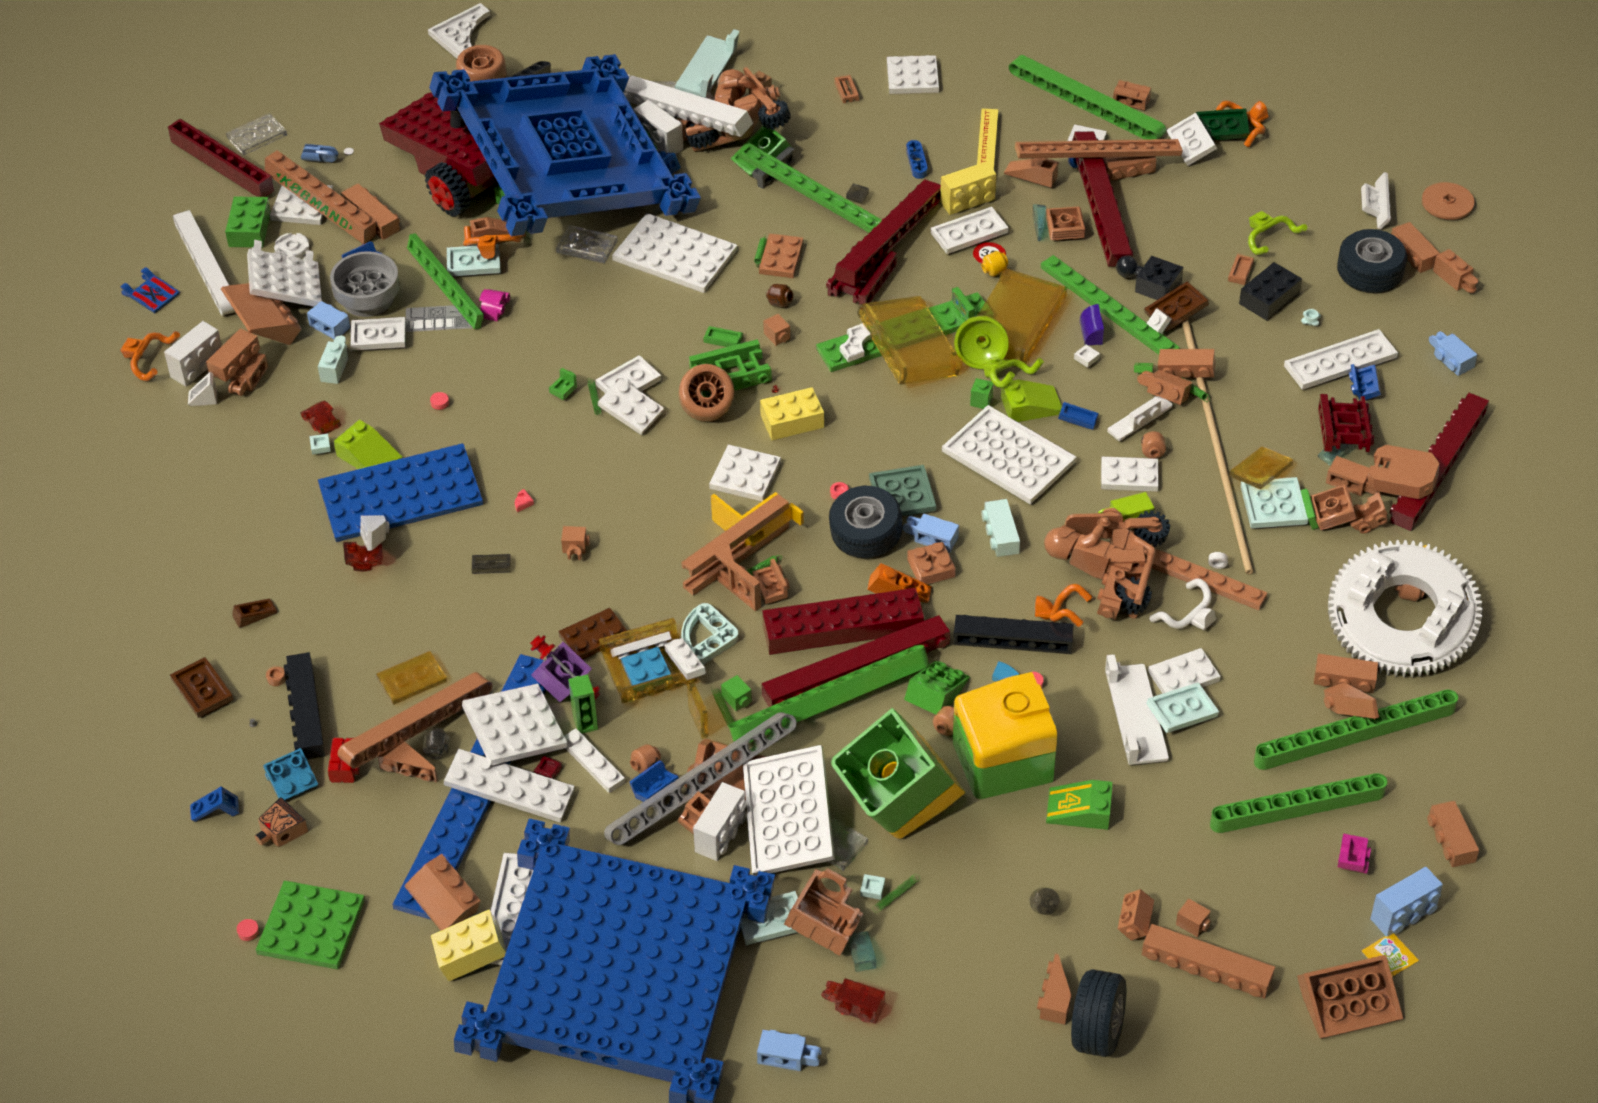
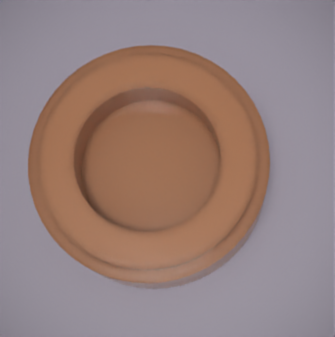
M275 666L266 672L267 682L272 686H280L287 679L282 667Z

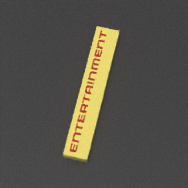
M982 109L977 164L987 161L994 170L998 109Z

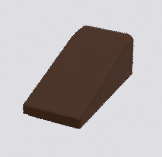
M269 598L234 605L232 616L238 627L241 628L276 614L277 609Z

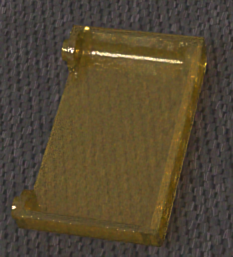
M1008 268L1001 272L997 285L977 316L991 317L1005 328L1009 339V346L1004 358L1009 360L1017 359L1027 364L1065 300L1067 287ZM985 337L979 338L980 341L986 340Z
M921 296L859 305L857 314L871 333L872 340L899 385L959 375L962 360L956 354Z

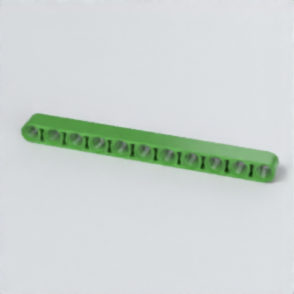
M1024 55L1018 56L1008 66L1009 71L1014 76L1144 140L1160 139L1166 133V127L1162 122Z
M924 645L908 648L731 723L728 727L733 742L779 712L794 716L797 723L928 667L930 664ZM786 717L781 722L782 727L787 724ZM770 729L766 730L765 736L771 734Z
M1442 690L1378 709L1379 718L1376 719L1353 716L1261 743L1256 747L1254 765L1258 769L1267 770L1450 716L1455 712L1458 694L1453 690Z

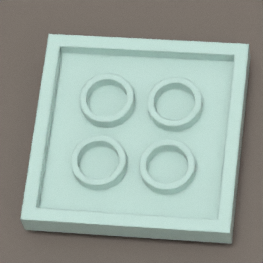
M1297 477L1241 481L1240 487L1251 528L1305 525L1308 523Z

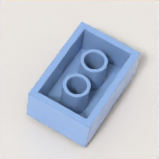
M1424 867L1377 894L1370 919L1386 937L1393 933L1397 934L1410 923L1415 924L1422 916L1435 912L1438 907L1437 904L1441 896L1443 884L1427 867Z

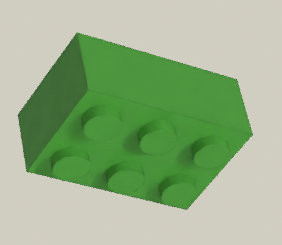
M240 196L233 198L225 230L228 247H254V240L262 241L261 248H263L271 213L268 197Z

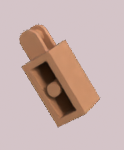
M1450 249L1436 256L1433 268L1434 273L1457 291L1462 288L1468 293L1476 291L1478 279L1472 275L1474 268Z
M256 353L230 378L229 393L236 392L242 396L246 390L253 391L268 368L265 354Z
M1158 370L1155 373L1144 371L1137 377L1141 385L1148 387V393L1179 405L1188 399L1192 386L1191 381L1162 370Z
M1336 456L1328 470L1327 484L1335 487L1346 484L1349 492L1359 496L1364 491L1371 494L1379 492L1374 491L1368 485L1366 475L1370 468Z

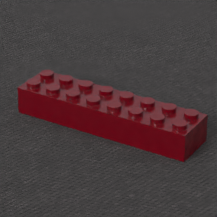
M916 588L762 610L763 629L769 655L874 640L924 621Z

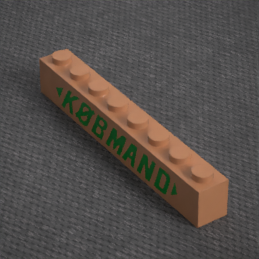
M276 150L265 158V172L271 175L275 181L362 244L367 243L376 236V221L281 152Z

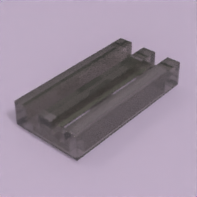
M511 554L472 555V574L511 572Z

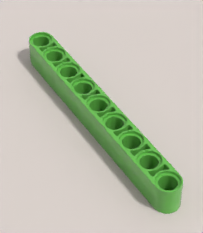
M1374 773L1220 805L1212 810L1210 828L1216 833H1224L1377 801L1384 797L1388 781L1384 775Z

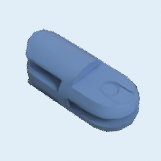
M305 144L301 154L302 160L334 162L338 157L336 148L314 144Z

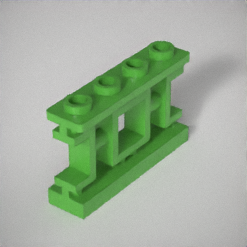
M758 339L689 356V369L700 364H712L722 369L737 366L739 371L728 374L732 379L734 391L772 381L771 367L768 364L759 366L757 360L762 359V350L760 349ZM708 391L701 392L702 396L705 398L711 396L710 392Z

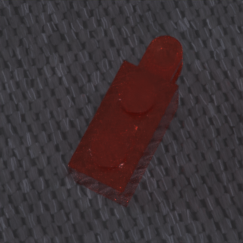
M847 978L844 979L842 984L827 981V988L822 991L821 996L828 1001L834 1002L836 1011L843 1015L859 1018L863 1022L876 1024L885 1005V991Z

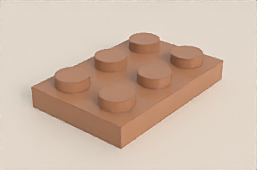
M769 233L759 267V274L794 278L803 246V237Z

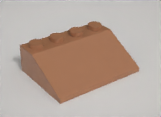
M249 283L222 286L221 291L250 333L291 345L301 331V327L297 323L298 320L292 316L291 310L284 304L283 300L251 295Z
M1386 955L1297 976L1303 1000L1319 1038L1403 1019Z

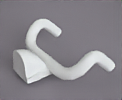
M1199 578L1186 583V588L1189 590L1199 586L1203 591L1204 597L1202 602L1181 621L1173 620L1165 612H1157L1151 615L1150 621L1154 623L1162 619L1166 624L1175 629H1182L1190 623L1205 630L1216 620L1215 611L1207 608L1212 597L1208 584Z

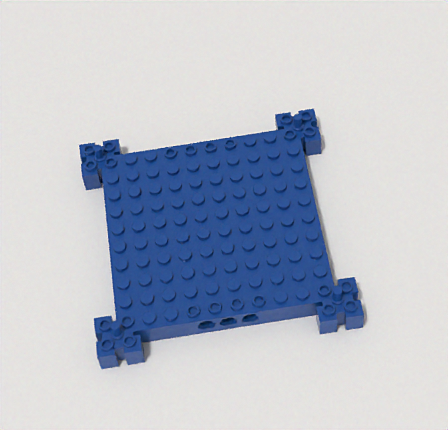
M616 54L604 55L603 59H599L598 56L586 57L582 70L479 81H470V77L465 69L453 70L450 75H448L447 71L433 73L429 88L434 97L438 98L437 103L442 112L453 111L457 107L505 194L501 198L497 212L502 221L507 222L506 228L511 237L524 235L525 231L530 234L542 233L547 219L552 217L661 203L660 208L665 216L677 215L678 211L683 214L696 211L701 197L696 188H690L692 181L687 173L675 174L674 177L671 175L623 94L629 76L624 68L619 69L621 62Z
M529 818L524 831V840H521L517 852L518 867L533 870L487 1010L484 1012V1005L466 1002L461 1016L462 1025H458L454 1037L455 1052L472 1056L475 1050L480 1052V1058L497 1062L503 1042L671 1082L669 1103H687V1101L715 1103L716 1091L719 1089L723 1074V1061L706 1058L705 1063H703L744 914H748V920L765 922L768 903L771 900L774 889L775 874L758 871L757 876L750 875L749 868L734 865L729 883L570 847L568 846L570 842V827L553 824L552 828L549 829L545 828V822Z

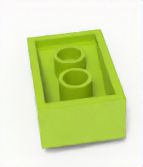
M1018 379L1011 381L1005 388H1001V400L1009 418L1016 422L1060 414L1062 405L1052 385Z
M360 419L334 440L337 457L357 469L402 459V456L373 427Z

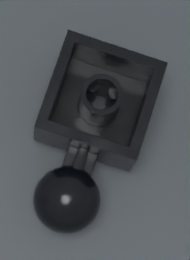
M1129 255L1122 256L1116 263V270L1120 276L1130 278L1137 275L1136 293L1155 300L1165 296L1182 283L1183 266L1152 255L1144 267L1139 266L1137 260Z

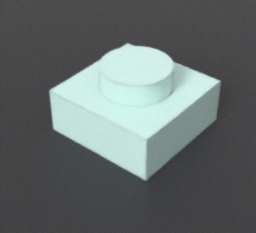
M328 434L310 436L312 455L331 452Z
M864 874L860 896L881 900L885 878Z

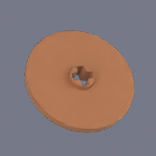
M1441 182L1430 185L1424 190L1422 205L1433 216L1455 220L1471 213L1474 207V198L1470 191L1461 185Z

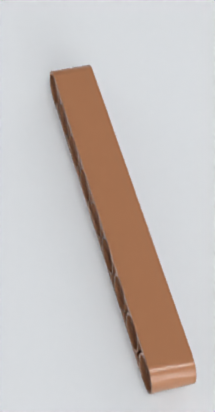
M474 672L344 743L338 750V757L350 767L358 768L463 709V700L488 695L492 690V683L478 672Z

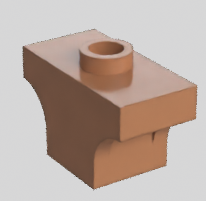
M706 790L702 793L698 791L685 805L684 812L679 817L678 823L694 835L693 827L713 796Z

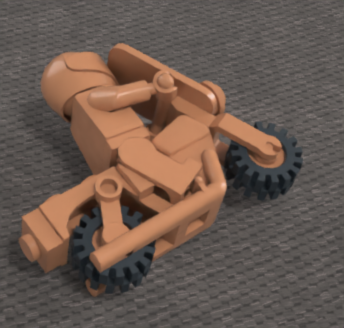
M747 67L743 68L744 74L734 69L724 71L718 78V87L714 101L746 110L753 124L741 137L730 135L723 131L720 132L724 136L718 137L719 131L717 129L677 118L682 123L683 141L688 140L693 151L696 152L750 137L759 118L766 129H770V127L771 130H774L775 127L778 129L780 125L783 127L784 123H788V120L791 119V114L787 103L783 100H778V97H781L779 87L771 85V87L766 86L764 88ZM746 88H749L752 94L741 98L746 93Z
M1115 508L1104 509L1103 513L1072 514L1066 518L1064 525L1054 528L1047 533L1044 546L1051 557L1061 560H1068L1070 558L1069 563L1095 578L1103 579L1102 584L1105 587L1104 589L1100 588L1097 597L1098 600H1101L1097 611L1098 615L1116 620L1119 608L1122 607V612L1127 610L1129 617L1136 618L1138 612L1143 613L1149 605L1152 591H1150V586H1147V582L1156 554L1154 547H1157V544L1161 546L1163 542L1165 543L1170 531L1169 520L1165 519L1166 516L1164 514L1160 516L1158 511L1154 514V510H1150V513L1144 511V514L1141 513L1139 517L1129 518L1124 522L1123 515ZM1103 538H1105V539H1110V541H1109V542H1106V541H1103V540H1101V539H1103Z

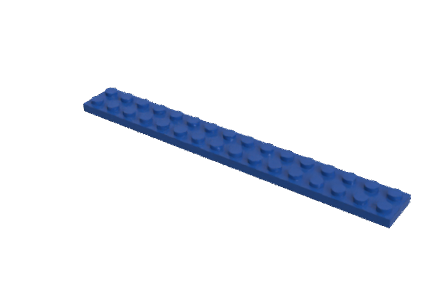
M520 654L501 692L538 684L544 695L546 689L531 676L544 660ZM477 739L470 752L486 757ZM511 761L504 763L510 765ZM451 788L392 904L393 909L432 920L405 888V884L426 863L441 854L457 871L491 800Z

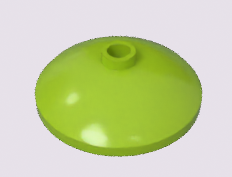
M975 316L967 319L959 326L955 334L954 346L958 357L966 365L976 369H984L983 364L990 361V358L1000 357L999 360H1003L1008 351L1009 339L1005 328L997 320L987 316ZM985 337L986 340L980 341L979 338Z

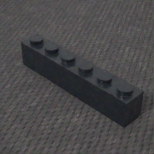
M956 614L953 645L1071 654L1074 624Z
M310 652L286 656L287 664H284L285 676H289V679L286 680L287 691H291V694L288 695L289 707L293 706V710H290L291 722H295V725L292 726L293 738L297 737V741H294L295 750L301 748L306 760L325 757Z

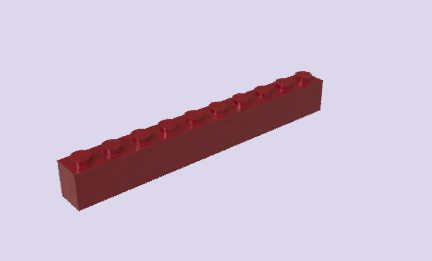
M1075 131L1072 141L1098 140L1094 131ZM1103 157L1075 158L1108 267H1116L1117 261L1122 256L1129 255L1133 257V250L1129 246V237L1125 233V224L1121 220V212L1117 207L1118 202L1114 197V188L1110 184V175L1107 174L1106 163L1103 161Z
M926 179L918 184L903 201L899 202L898 206L891 210L859 244H856L836 264V280L855 286L940 202L941 184Z
M1468 392L1465 398H1461L1458 409L1453 410L1450 417L1451 420L1446 421L1443 433L1439 432L1435 445L1432 444L1428 451L1439 462V475L1433 492L1420 499L1399 495L1397 504H1393L1389 512L1391 514L1390 523L1412 531L1485 416L1489 400Z
M940 615L765 681L761 683L762 696L767 705L771 707L913 646L924 645L927 654L932 650L943 648L950 644V630Z

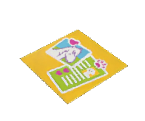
M1394 933L1381 938L1362 950L1368 959L1386 955L1392 977L1419 961Z

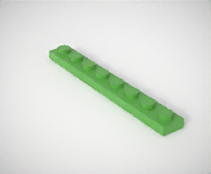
M416 233L410 234L407 245L409 252L472 328L480 329L483 320L482 311L475 305Z

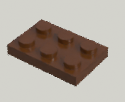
M1187 281L1145 307L1144 311L1149 318H1151L1156 308L1169 316L1171 321L1164 330L1167 332L1208 306L1209 302L1207 298Z
M607 608L558 631L561 640L582 660L629 638L628 631L611 608Z
M206 657L170 674L172 682L198 718L234 700L233 695Z

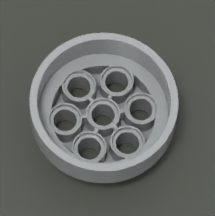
M358 252L348 255L335 264L330 274L334 298L349 313L360 317H371L386 311L392 305L400 287L396 264L388 256L377 252Z

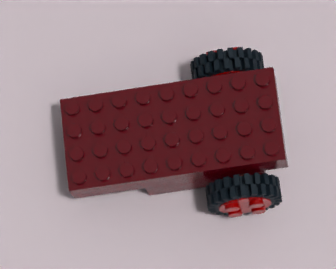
M432 92L417 101H413L409 106L400 109L394 115L385 118L384 121L379 123L384 141L414 155L419 173L425 175L426 187L430 189L428 192L432 195L433 201L438 207L441 206V210L445 211L447 215L450 214V216L455 217L471 206V199L469 198H473L498 181L468 127H451L450 111L442 112L437 103L438 98L434 97Z

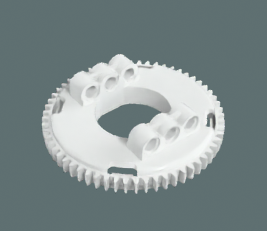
M1397 540L1396 545L1389 541L1388 546L1381 542L1380 548L1374 544L1373 550L1367 547L1366 553L1360 550V557L1354 554L1353 560L1349 558L1348 564H1343V570L1339 569V575H1335V581H1332L1328 598V615L1331 628L1334 629V635H1337V641H1342V647L1347 646V653L1352 651V658L1358 656L1359 660L1378 662L1379 673L1382 670H1387V675L1391 671L1394 672L1395 677L1398 673H1402L1403 677H1405L1406 673H1410L1411 677H1413L1414 673H1418L1420 677L1422 672L1429 675V671L1432 670L1436 673L1437 667L1443 670L1444 664L1450 667L1451 661L1456 663L1457 658H1462L1463 653H1466L1468 648L1472 646V642L1475 641L1481 624L1482 601H1479L1481 594H1477L1479 588L1475 587V581H1471L1472 575H1467V569L1462 570V563L1456 565V558L1451 561V554L1445 557L1443 556L1444 550L1438 553L1437 547L1433 548V550L1430 549V544L1426 548L1422 547V542L1418 546H1415L1414 541H1412L1411 545H1407V540H1404L1403 544H1400L1399 540ZM1408 584L1428 594L1434 602L1435 609L1431 617L1427 618L1422 628L1413 631H1401L1389 627L1379 619L1373 605L1386 588ZM1338 607L1344 609V614L1347 620L1346 624H1344L1341 611H1338ZM1426 656H1430L1433 658V662H1430V660H1426L1422 662H1414L1413 665H1411L1412 659L1422 658Z

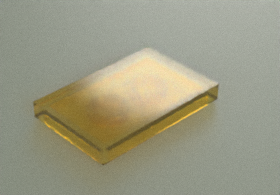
M1260 447L1231 469L1229 476L1262 489L1292 466L1293 459L1265 447Z
M431 651L376 674L379 683L393 705L447 682L446 675Z

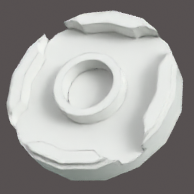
M292 233L284 234L275 241V253L302 258L306 255V250H309L308 239L300 233H296V235H292Z

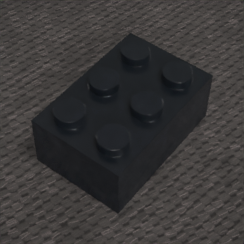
M1273 262L1241 288L1239 304L1268 321L1300 294L1302 278Z

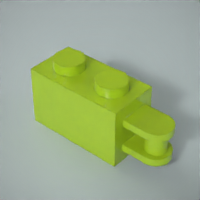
M1146 492L1111 500L1110 507H1108L1117 509L1123 515V522L1129 518L1139 517L1141 513L1144 514V511L1150 513V510H1154V506Z

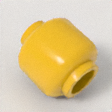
M994 251L983 257L981 267L985 274L988 273L994 277L1005 272L1009 263L1004 253Z

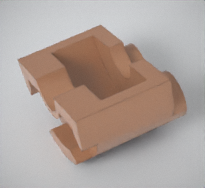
M1379 492L1367 498V503L1354 505L1357 518L1351 520L1350 524L1354 529L1359 530L1360 533H1368L1371 529L1385 524L1388 520L1387 511Z

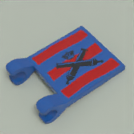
M147 267L141 270V273H143L142 279L145 282L138 288L133 290L127 283L120 286L123 289L121 291L122 295L132 298L154 314L180 294L177 289L155 276Z

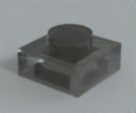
M853 183L846 193V199L862 204L869 194V188Z

